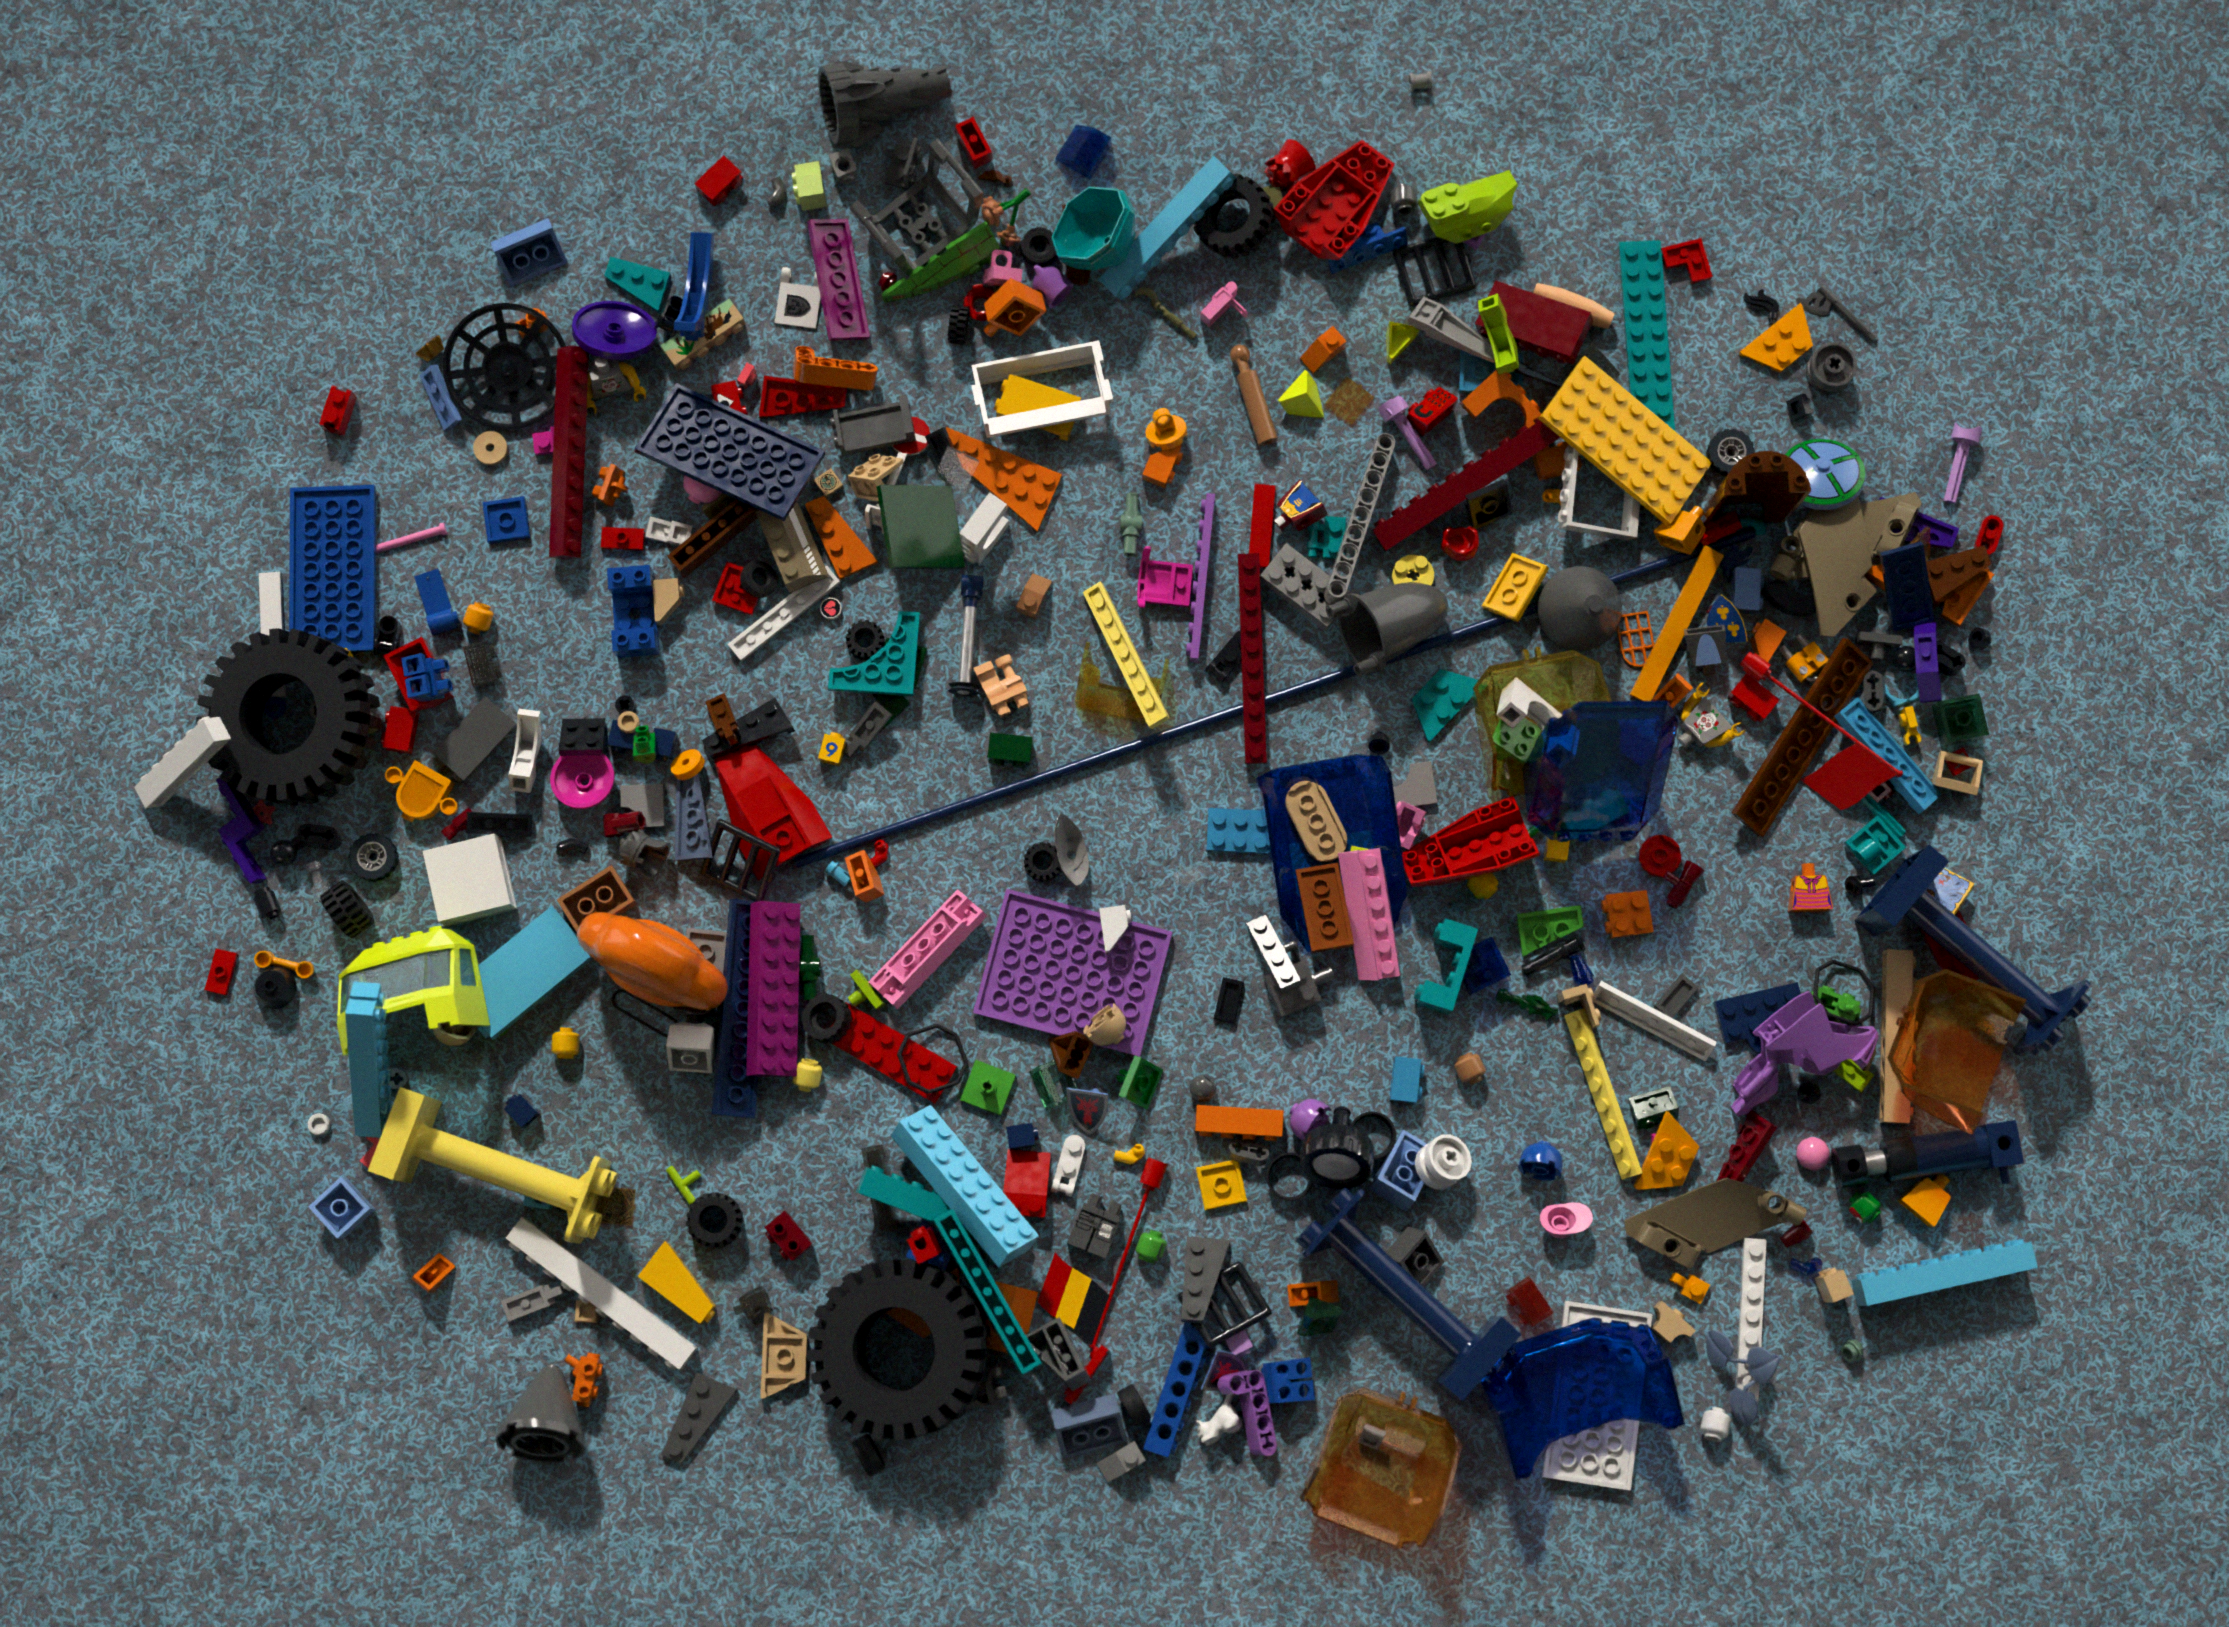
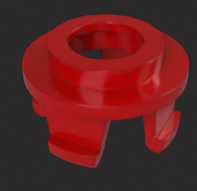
M983 284L973 285L972 290L964 297V307H969V317L977 321L987 320L986 311L977 312L973 304L978 298L988 300L995 292L985 288Z

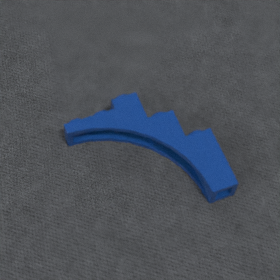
M691 232L685 293L680 313L674 321V330H679L680 336H686L688 341H698V337L704 336L705 311L708 310L709 284H712L714 233Z

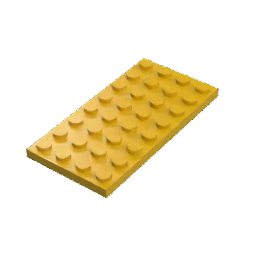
M1586 356L1580 359L1538 418L1665 525L1671 524L1712 464L1707 457Z

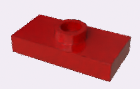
M602 527L600 547L601 549L644 551L645 530L640 528Z
M215 949L204 990L222 995L228 994L238 953Z

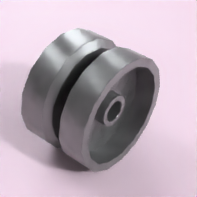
M1829 342L1821 345L1813 353L1806 366V377L1809 384L1816 391L1823 394H1834L1842 391L1853 379L1857 371L1855 354L1848 346L1839 342Z

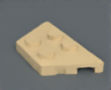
M764 1313L760 1398H766L806 1379L808 1334L769 1313Z

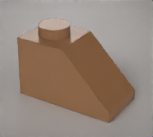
M1033 573L1021 593L1016 605V612L1036 619L1052 581Z

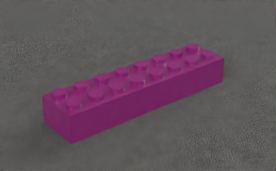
M758 901L750 904L746 1076L781 1078L797 1076L800 904Z

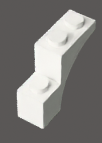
M518 710L515 749L508 773L509 790L530 793L536 778V758L541 747L540 711Z

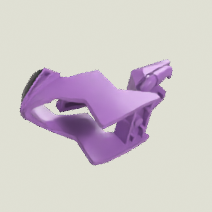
M1810 991L1800 994L1777 1010L1753 1031V1034L1761 1039V1053L1752 1061L1750 1060L1734 1080L1733 1086L1738 1092L1739 1097L1731 1105V1108L1739 1117L1740 1115L1748 1114L1759 1103L1767 1102L1778 1090L1777 1065L1782 1063L1800 1066L1804 1071L1817 1075H1825L1837 1069L1842 1061L1852 1059L1863 1071H1869L1876 1054L1879 1037L1877 1030L1873 1026L1862 1027L1829 1021L1821 1003L1815 1004Z

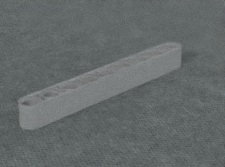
M1388 433L1379 435L1373 446L1324 593L1326 602L1331 605L1340 602L1349 586L1395 446L1394 437ZM1380 444H1385L1388 448H1383ZM1374 462H1379L1382 466H1377ZM1368 480H1373L1376 484H1371ZM1362 498H1367L1370 503L1364 502ZM1356 516L1362 517L1364 521H1359ZM1350 534L1356 535L1358 539H1352ZM1343 553H1349L1352 558L1345 557ZM1337 571L1344 572L1346 576H1340ZM1331 590H1337L1340 595L1333 594Z

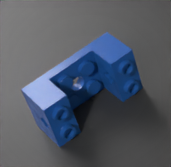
M650 565L607 568L608 589L612 594L614 630L611 631L613 653L617 658L659 655L658 625L655 622L652 585L654 572ZM633 609L641 611V616L636 620L629 617Z

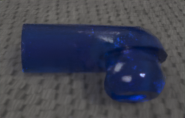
M1814 1257L1804 1263L1792 1258L1788 1267L1804 1276H1809L1819 1272L1823 1262L1818 1257Z

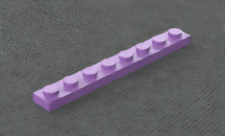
M1207 493L1206 500L1202 499L1201 512H1205L1204 520L1199 521L1198 532L1202 533V540L1197 541L1196 553H1200V561H1195L1194 573H1198V581H1193L1192 594H1196V602H1191L1190 614L1194 615V621L1189 622L1188 635H1192V641L1187 643L1186 655L1190 656L1189 662L1197 663L1215 494Z

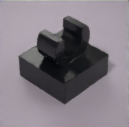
M1799 394L1786 401L1791 421H1798L1814 412L1813 409H1810L1809 405L1811 399L1807 398L1806 394Z

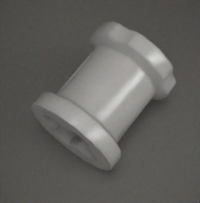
M1426 71L1423 74L1409 73L1410 91L1412 92L1420 88L1432 89L1431 72Z

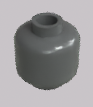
M1399 184L1390 192L1392 210L1400 216L1412 214L1418 206L1416 189L1407 184Z

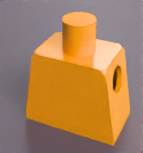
M1694 506L1690 512L1680 510L1671 524L1665 525L1662 522L1653 531L1660 545L1691 555L1706 531L1701 520L1704 511L1700 507Z
M1943 1174L1937 1175L1933 1181L1928 1177H1923L1898 1198L1897 1201L1925 1225L1935 1227L1951 1198L1943 1190L1950 1180Z

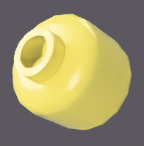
M804 1058L801 1059V1062H797V1076H794L792 1081L795 1085L799 1086L798 1090L811 1092L812 1088H817L821 1081L822 1067L818 1065V1061Z

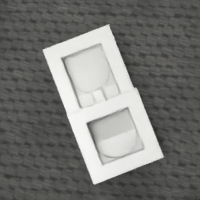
M650 516L645 538L681 545L690 537L693 526Z

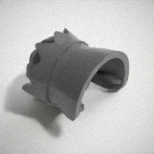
M640 829L638 832L632 831V833L627 835L626 839L622 838L619 842L620 856L622 858L619 864L636 869L645 880L650 882L657 876L665 863L671 844L651 839L650 836Z

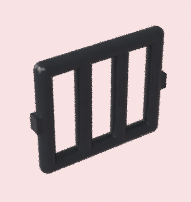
M1434 237L1393 250L1392 253L1399 272L1397 277L1399 283L1403 284L1410 306L1418 305L1423 297L1434 301L1476 288V282L1470 267L1472 261L1470 255L1466 254L1463 242L1454 243L1467 283L1456 286L1442 247L1443 243L1450 241ZM1433 246L1447 287L1438 291L1434 289L1422 249ZM1411 252L1415 254L1427 294L1417 297L1414 295L1402 255Z
M719 819L710 840L713 858L704 859L700 870L701 875L753 902L764 901L768 886L774 881L776 875L773 872L781 852L780 849L723 819ZM725 830L734 836L721 874L710 870L722 832ZM743 839L751 843L752 847L739 884L729 880L728 877L740 842ZM761 848L771 853L758 892L755 893L746 887Z
M1235 1262L1221 1270L1217 1282L1222 1287L1242 1321L1231 1327L1212 1297L1209 1309L1223 1332L1212 1337L1204 1323H1190L1192 1328L1196 1327L1209 1348L1220 1344L1272 1314V1310L1260 1293L1261 1288L1257 1281L1253 1282L1241 1262ZM1235 1272L1239 1274L1261 1311L1252 1316H1249L1226 1277ZM1183 1291L1177 1296L1181 1304L1183 1301Z

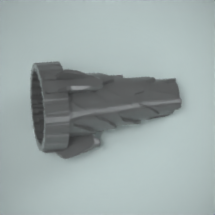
M836 61L833 64L820 66L818 70L820 105L829 136L835 144L848 143L853 148L859 147L874 139L880 133H883V127L879 125L880 121L897 119L896 115L914 112L919 107L933 105V101H939L952 96V89L950 88V81L945 66L925 70L915 68L900 71L899 67L879 71V68L869 69L868 67L850 62Z

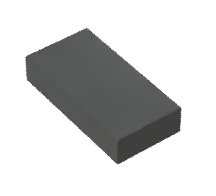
M1682 973L1654 1007L1661 1013L1673 1018L1699 987Z

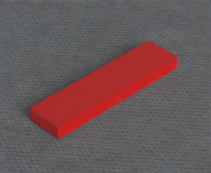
M1254 485L1249 553H1259L1260 568H1266L1269 565L1276 485Z

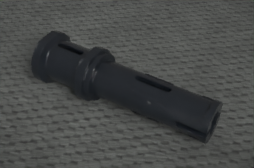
M1576 933L1573 938L1563 943H1557L1556 948L1522 964L1521 967L1528 978L1561 959H1570L1571 955L1580 950L1585 951L1586 948Z

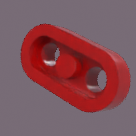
M1996 515L1987 516L1981 522L1974 543V548L1980 547L1982 543L1987 544L1988 549L1986 551L1988 556L1997 549L2004 525L2000 517ZM1988 524H1992L1994 530H1989Z

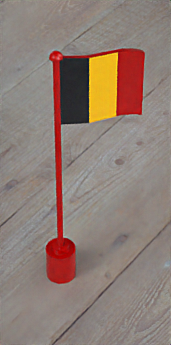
M1149 1157L1139 1181L1143 1183L1142 1188L1146 1190L1110 1293L1108 1294L1091 1278L1069 1266L1055 1252L1038 1299L1040 1306L1055 1318L1060 1317L1063 1323L1075 1329L1090 1343L1089 1347L1092 1350L1096 1347L1149 1192H1154L1155 1188L1160 1189L1168 1164Z

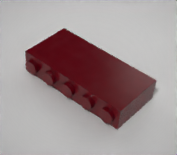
M1495 280L1488 297L1498 293L1506 310L1508 326L1517 343V347L1523 351H1534L1537 355L1544 358L1547 356L1552 357L1561 364L1569 363L1573 365L1593 323L1591 312ZM1479 314L1475 322L1476 329L1480 335L1489 338Z

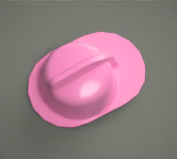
M1581 1203L1556 1204L1547 1206L1542 1210L1540 1222L1546 1232L1555 1238L1561 1239L1571 1234L1585 1231L1590 1227L1593 1215L1590 1209Z

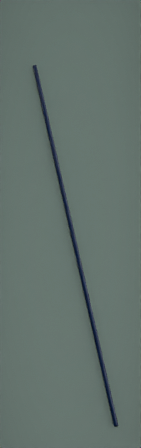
M1749 528L1720 538L1706 546L1717 551L1729 547L1731 544L1755 538V532L1753 528ZM1702 544L1695 548L1691 555L1679 552L1612 575L1609 578L1616 586L1697 558L1704 545ZM1537 602L1529 604L1521 618L1538 613ZM1497 615L1424 640L1387 661L1386 665L1513 620ZM1353 665L1265 695V706L1355 676ZM1243 703L795 857V863L797 868L1231 719L1243 714Z

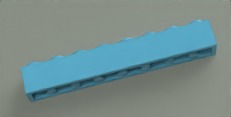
M1213 156L1133 241L1124 262L1118 266L1109 267L1098 280L1118 299L1122 300L1128 297L1132 292V288L1145 279L1147 272L1160 263L1161 257L1174 248L1176 241L1189 232L1191 225L1203 217L1209 206L1214 205L1218 201L1220 194L1233 185L1236 176Z

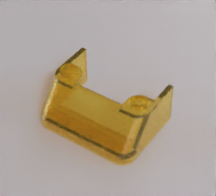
M1086 642L1075 695L1076 707L1083 712L1148 725L1130 689L1099 683V668L1087 663L1090 653V642ZM1165 658L1161 679L1150 677L1161 700L1170 659Z

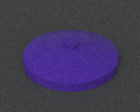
M600 301L586 305L574 315L572 321V336L582 349L592 355L612 360L632 359L647 353L656 342L657 329L654 327L655 321L647 312L632 304L619 301Z

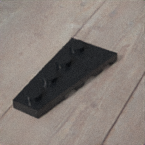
M773 698L736 720L739 730L734 733L738 743L730 746L726 737L721 738L717 732L701 741L711 758L716 759L739 751L740 747L746 745L751 747L757 745L758 741L767 738L771 740L777 738L778 734L784 732L789 734L795 732L776 698Z

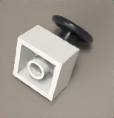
M686 1006L674 1007L676 1012L687 1015L686 1022L670 1024L666 1044L669 1070L713 1073L716 1054L713 1027L703 1023L704 1015L715 1013L717 1007L711 1010H700Z

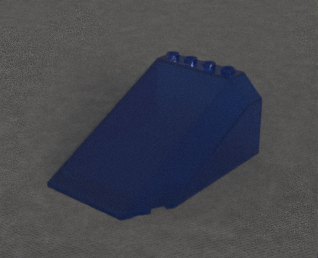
M1578 702L1573 707L1564 710L1563 716L1558 719L1557 717L1548 719L1527 762L1522 768L1528 821L1550 840H1557L1558 842H1568L1577 839L1580 842H1587L1591 839H1600L1603 842L1611 841L1612 839H1621L1622 841L1635 839L1655 817L1661 803L1679 724V717L1674 715V710L1670 707L1669 702Z
M1354 754L1274 768L1257 777L1258 798L1280 916L1299 939L1306 951L1311 952L1295 870L1338 863L1341 881L1342 875L1339 858L1331 862H1320L1308 854L1286 810L1285 799L1288 791L1293 785L1301 781L1317 783L1326 791L1347 834V845L1344 852L1351 851V846L1381 849L1395 930V924L1399 919L1402 904L1407 897V886L1392 775L1383 757Z

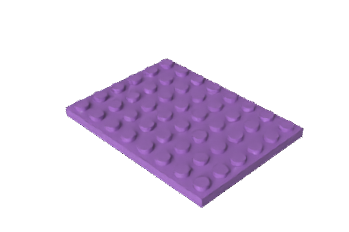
M1006 889L973 1014L1060 1036L1073 1031L1084 1034L1085 1026L1088 1025L1090 1027L1093 1024L1091 1018L1108 1005L1113 1008V1004H1116L1124 1014L1127 1022L1123 1033L1124 1038L1116 1045L1112 1043L1108 1046L1099 1047L1140 1057L1172 932L1132 921V923H1128L1127 931L1111 952L1105 954L1100 913Z

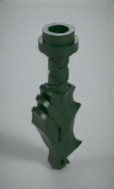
M1499 988L1496 995V1001H1499L1500 1004H1504V1002L1517 1004L1521 1010H1527L1529 1015L1540 1014L1544 1016L1546 1021L1558 1012V1009L1551 1008L1541 996L1534 994H1523L1522 997L1510 994L1507 988Z

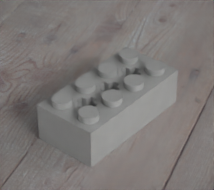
M1286 543L1262 572L1260 582L1324 631H1327L1337 618L1330 619L1326 613V607L1331 604L1325 601L1323 603L1319 602L1320 597H1324L1330 576ZM1286 571L1293 572V577L1291 575L1289 578L1286 577ZM1303 584L1310 585V588H1307L1306 591L1302 589ZM1347 589L1345 595L1351 594V592ZM1331 590L1333 594L1340 595L1337 590Z

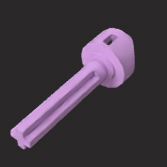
M1401 396L1388 400L1379 407V414L1385 423L1390 420L1395 421V424L1425 469L1429 470L1437 462L1407 417L1403 414L1409 407Z
M1956 422L1954 424L1951 440L1957 442L1958 445L1944 497L1945 502L1953 504L1957 501L1970 446L1979 445L1983 429L1980 426L1965 429L1959 427Z

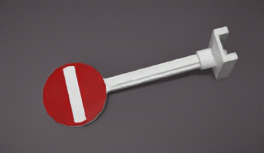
M912 416L916 441L892 446L898 452L896 458H902L904 462L907 456L919 454L928 446L925 436L930 434L929 427L918 417ZM903 464L890 473L886 485H896ZM879 503L876 506L867 504L865 509L866 528L871 530L872 524L882 527V534H884Z

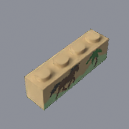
M728 299L705 315L704 336L698 337V341H688L686 336H680L679 332L660 346L677 371L679 369L684 370L692 364V360L697 357L702 358L708 354L711 347L723 344L726 341V337L730 334L739 333L744 328L745 321L732 301Z

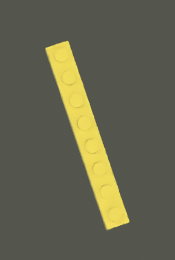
M1100 581L1085 590L1083 594L1148 726L1154 729L1170 719L1104 584Z
M1585 1008L1564 1015L1621 1179L1641 1174L1643 1172Z

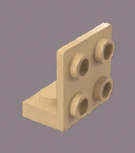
M875 454L869 457L866 463L857 466L848 475L856 498L879 501L877 486L885 485L882 479L904 463L903 459Z
M1587 984L1561 991L1556 995L1558 1003L1564 1002L1565 1005L1580 1000L1582 1008H1585L1591 1028L1594 1029L1600 1026L1601 1015L1598 1008H1594L1592 1002L1595 1000L1594 993L1591 988H1588Z

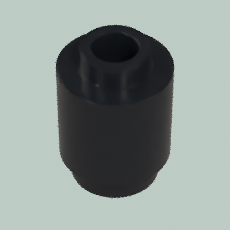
M270 887L261 888L253 893V900L261 918L272 920L279 916L278 913L281 911V907L274 891H271Z

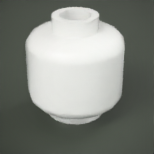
M1713 1407L1712 1410H1707L1703 1413L1700 1431L1704 1434L1705 1439L1721 1442L1722 1439L1728 1437L1731 1418L1725 1413L1724 1409Z

